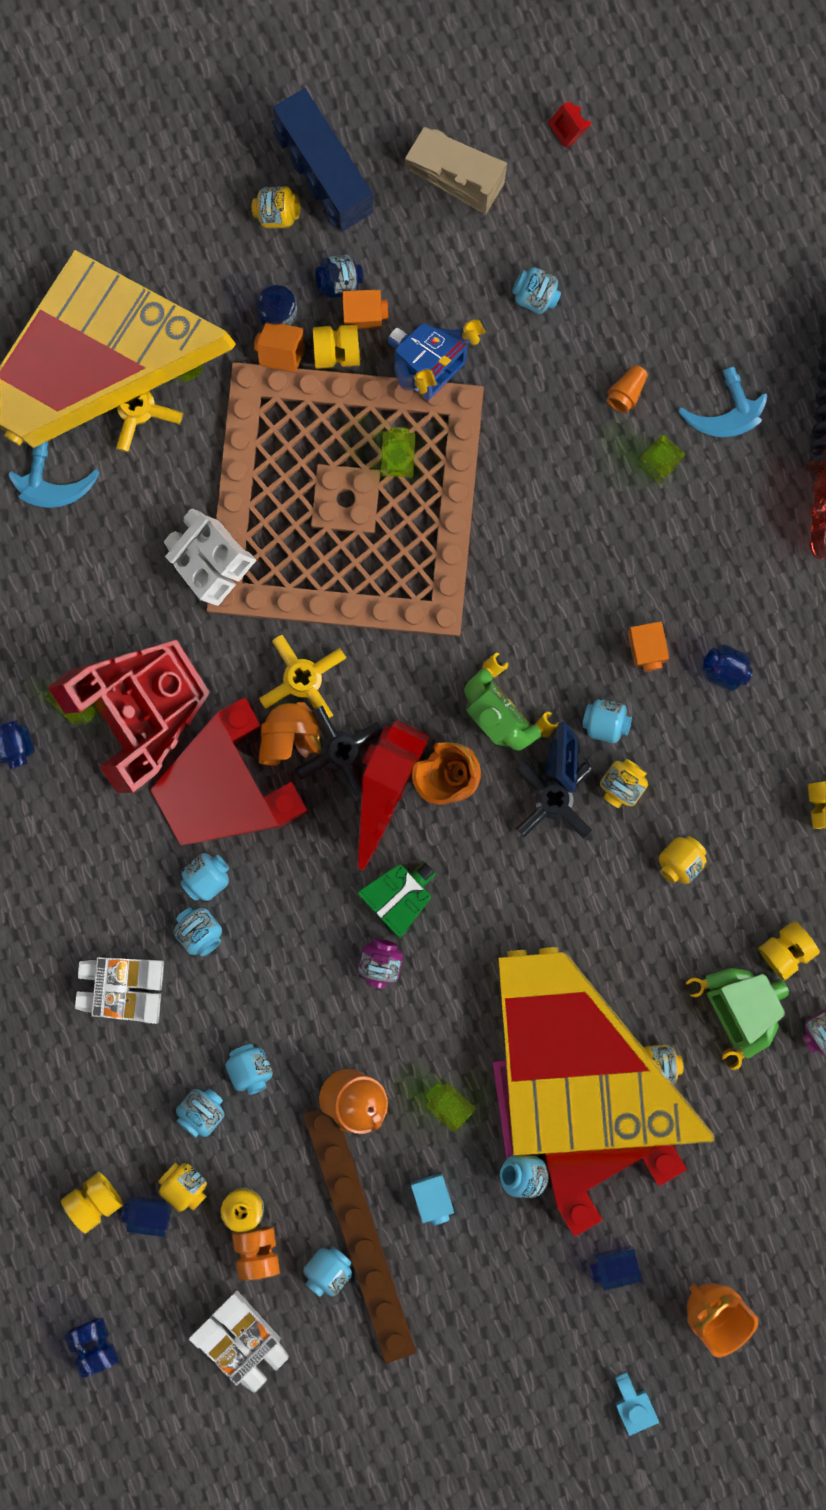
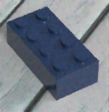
M303 88L273 107L274 120L271 121L276 130L273 134L282 149L288 147L292 155L290 161L299 175L304 172L309 182L306 186L314 200H322L325 207L323 213L332 227L337 224L341 232L373 214L372 191L307 89Z

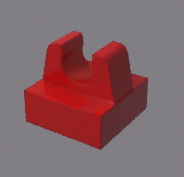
M571 101L562 104L548 122V125L565 148L574 144L591 126L590 120L585 121L580 115L581 107L574 106Z

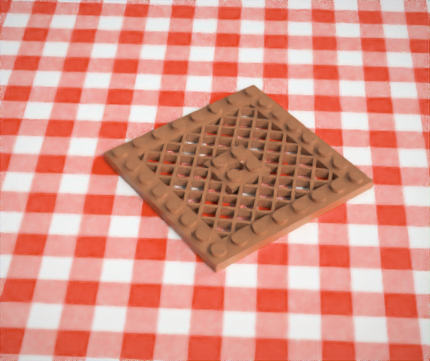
M233 362L216 520L220 521L232 538L245 551L248 542L257 553L253 556L256 562L261 558L271 571L257 581L248 570L245 574L253 584L243 583V577L239 582L233 580L236 584L219 606L208 603L207 613L460 637L484 386L446 383L427 401L417 391L402 389L397 378L297 369L296 373L261 365ZM261 399H271L261 407ZM283 401L302 403L290 411ZM277 403L286 413V416L273 425L264 413ZM314 404L334 406L322 415ZM309 406L318 419L307 428H304L295 416ZM346 407L365 409L353 417ZM340 409L349 422L336 431L327 419ZM377 410L397 412L385 421ZM371 412L381 425L367 434L358 422ZM408 413L428 415L416 423ZM400 416H403L412 428L399 437L390 427V424ZM440 416H449L448 426ZM261 418L269 430L258 438L259 419ZM434 418L444 431L430 440L421 428ZM291 420L301 432L287 442L278 430ZM323 423L332 436L319 445L309 433ZM354 426L363 439L350 448L341 436ZM385 429L395 442L383 451L382 457L381 449L372 439ZM417 432L426 445L413 454L404 441ZM274 434L283 447L270 456L261 444ZM447 436L446 456L444 457L435 445ZM306 437L315 450L301 459L292 447ZM337 440L346 453L333 462L324 450ZM368 443L378 456L364 465L355 453ZM400 446L409 459L396 468L387 458V455ZM257 448L266 461L254 470ZM431 449L441 462L427 471L418 459ZM288 451L297 461V464L284 473L275 461ZM320 454L328 465L318 464L315 476L306 464ZM351 457L359 468L342 467L340 465ZM382 460L392 473L380 482L381 470H373L371 468ZM414 463L423 476L410 485L401 472ZM271 465L280 478L267 488L257 475ZM444 467L443 487L441 488L432 476ZM302 468L312 481L298 490L289 478ZM397 477L406 490L393 500L383 487ZM254 479L263 492L251 501ZM428 480L438 493L427 502H424L415 490ZM285 482L294 492V495L281 505L271 492ZM315 486L314 504L312 507L303 495ZM350 491L354 494L355 502L351 507L344 508L337 503V497L341 492ZM380 492L389 504L377 513L378 494ZM411 494L420 507L407 516L398 506V503ZM268 496L277 509L264 519L254 506ZM441 498L440 519H438L429 507ZM299 499L309 512L295 521L286 509ZM394 508L403 521L390 531L380 518ZM251 510L260 523L248 532ZM425 511L435 524L422 534L412 521ZM282 513L291 526L278 536L268 523ZM312 517L311 528L322 530L310 539L300 526ZM377 523L386 535L373 545L364 533L375 534V525ZM408 525L418 538L404 548L394 535ZM265 527L274 540L261 550L251 537ZM438 529L437 550H435L426 538ZM296 530L306 543L292 553L283 540ZM332 530L353 533L341 542ZM328 533L337 546L324 556L314 543ZM359 536L369 549L355 559L345 546ZM390 539L400 552L387 562L377 549ZM422 542L432 555L419 565L409 552ZM279 544L288 557L275 567L265 554ZM310 547L320 560L306 570L297 557ZM342 550L352 563L338 573L328 560ZM373 553L383 566L369 576L360 563ZM405 556L415 569L401 579L391 566ZM435 560L434 581H432L423 569ZM293 561L303 574L289 584L280 574V571ZM324 564L334 577L320 587L311 574ZM356 567L366 580L352 590L343 577ZM387 570L396 580L397 584L384 593L374 580ZM419 573L429 586L415 596L406 583ZM276 575L285 587L264 584ZM307 578L316 590L295 587ZM336 582H339L348 593L327 590ZM370 584L379 596L358 593ZM399 588H402L411 599L393 598L390 596ZM432 591V601L421 600Z

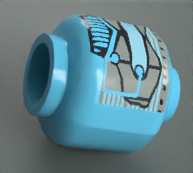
M532 267L527 271L522 270L512 289V293L515 294V302L536 314L544 313L548 307L554 309L561 295V292L557 290V278L537 267Z
M599 698L593 704H588L582 727L587 729V734L592 739L616 743L620 740L621 735H628L632 717L627 716V709L623 703Z
M201 853L182 870L183 880H181V885L194 900L209 901L228 885L229 878L226 872L229 870V867L219 855L212 857L207 853Z
M187 908L176 918L178 924L174 929V935L189 954L205 956L221 943L222 928L207 909L199 908L193 910L192 908Z
M248 1044L229 1053L230 1058L226 1061L225 1066L235 1090H247L249 1095H253L267 1088L265 1082L270 1080L273 1072L262 1048H254L253 1044Z
M209 1088L206 1092L193 1089L177 1107L176 1113L179 1118L176 1122L194 1138L198 1135L208 1136L224 1118V1111L220 1106L223 1100Z
M513 1155L507 1158L501 1168L500 1181L502 1187L512 1197L535 1198L541 1195L547 1186V1167L543 1160L537 1156Z
M333 1246L329 1250L320 1248L304 1267V1274L309 1279L305 1285L319 1297L323 1293L329 1296H336L352 1276V1271L349 1268L352 1262Z

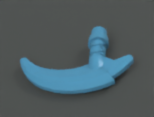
M730 367L722 372L725 377L726 387H729L736 407L732 411L716 417L698 416L684 408H680L678 411L690 426L704 434L714 437H733L748 432L762 421L759 416L766 404L767 394L761 395L756 401L745 399L746 397L740 384V376L737 375L735 367Z
M48 441L32 448L31 473L21 477L14 472H9L12 483L21 493L19 498L31 505L44 508L61 507L75 502L90 490L99 476V471L94 470L83 480L68 485H55L42 480L44 460L48 455Z

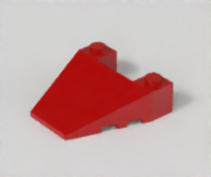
M177 640L73 668L47 687L64 714L82 712L94 703L123 749L101 765L100 769L116 793H133L159 772L163 766L161 764L162 761L178 743L179 740L177 738L185 726L191 723L210 694V691Z
M246 698L217 712L151 788L153 796L181 846L281 828L308 813L292 782L263 797L236 748V743L261 730V724Z
M397 719L391 727L387 725L384 727L377 747L370 745L363 760V763L368 765L363 774L358 868L363 871L374 855L392 814L405 791L412 775L415 763L419 762L431 737Z
M673 1144L545 1153L555 1204L574 1237L603 1221L586 1191L636 1161L642 1159L658 1186L663 1185L687 1170Z

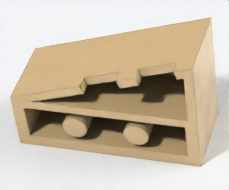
M424 127L405 158V169L485 215L505 183L506 162L453 140L436 129L430 130Z

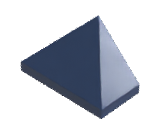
M565 722L558 723L543 773L563 786L568 792L573 793L576 792L578 737Z

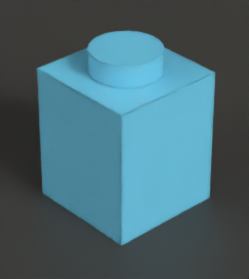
M442 1172L411 1182L423 1223L430 1221L431 1226L450 1220L448 1215L453 1214L454 1209Z

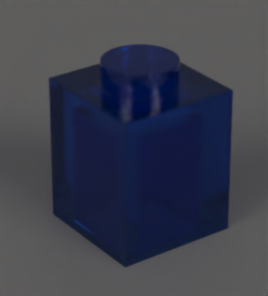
M133 1196L130 1199V1203H125L123 1208L122 1223H127L126 1232L165 1237L169 1230L172 1206L162 1199Z
M632 1245L594 1254L595 1263L590 1264L594 1283H601L604 1291L642 1282L635 1250Z

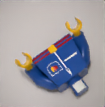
M470 320L463 328L454 330L433 328L427 324H421L411 335L396 328L390 334L388 344L396 349L394 372L400 387L404 390L417 391L429 401L466 364V343L470 342L471 345H477L480 341L478 335L486 333L480 320Z

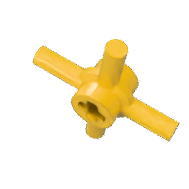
M149 391L117 406V411L124 420L116 449L128 452L136 425L148 421L151 416L180 425L183 412L156 405ZM139 399L142 407L136 406L135 410L132 411L129 403L135 404L136 400Z
M283 635L275 638L272 643L286 663L287 668L283 676L284 683L259 698L264 708L267 709L287 695L292 694L300 698L307 697L314 709L323 705L330 719L334 715L318 689L322 682L321 674L346 659L341 648L314 663L307 659L298 660ZM302 671L303 674H311L308 677L309 683L305 686L301 682L297 684L294 682V680L298 679L296 673Z

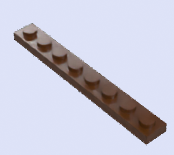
M320 1107L305 1112L303 1115L385 1363L387 1364L416 1354L417 1351L344 1131H341L334 1118L323 1113Z

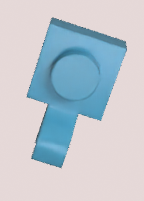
M627 1372L615 1377L624 1398L615 1404L629 1436L658 1424V1418L646 1391L643 1390L636 1393Z

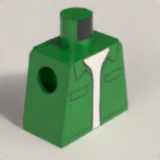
M424 860L411 873L399 864L360 890L358 895L401 938L432 896L423 887L437 874Z

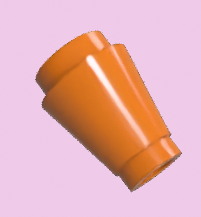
M632 365L608 390L607 403L620 413H628L630 409H634L648 377L646 370L638 365Z

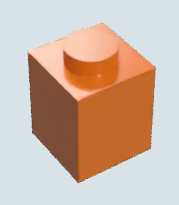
M381 290L343 291L344 325L357 324L358 329H382V319H388V300H381Z
M266 321L262 333H257L254 342V350L258 352L259 364L296 373L305 352L303 328Z
M662 621L630 627L628 636L635 668L643 667L644 672L662 669V663H666L669 660Z

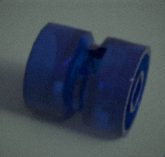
M103 1317L79 1325L63 1334L69 1351L77 1355L74 1359V1364L80 1378L99 1373L120 1361L114 1344L107 1342L110 1333ZM95 1339L97 1340L98 1345L87 1350L84 1349L83 1344Z

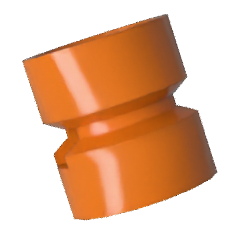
M274 1226L257 1227L244 1233H232L234 1252L240 1254V1258L236 1261L238 1280H256L280 1274L278 1254L272 1252V1249L276 1246Z

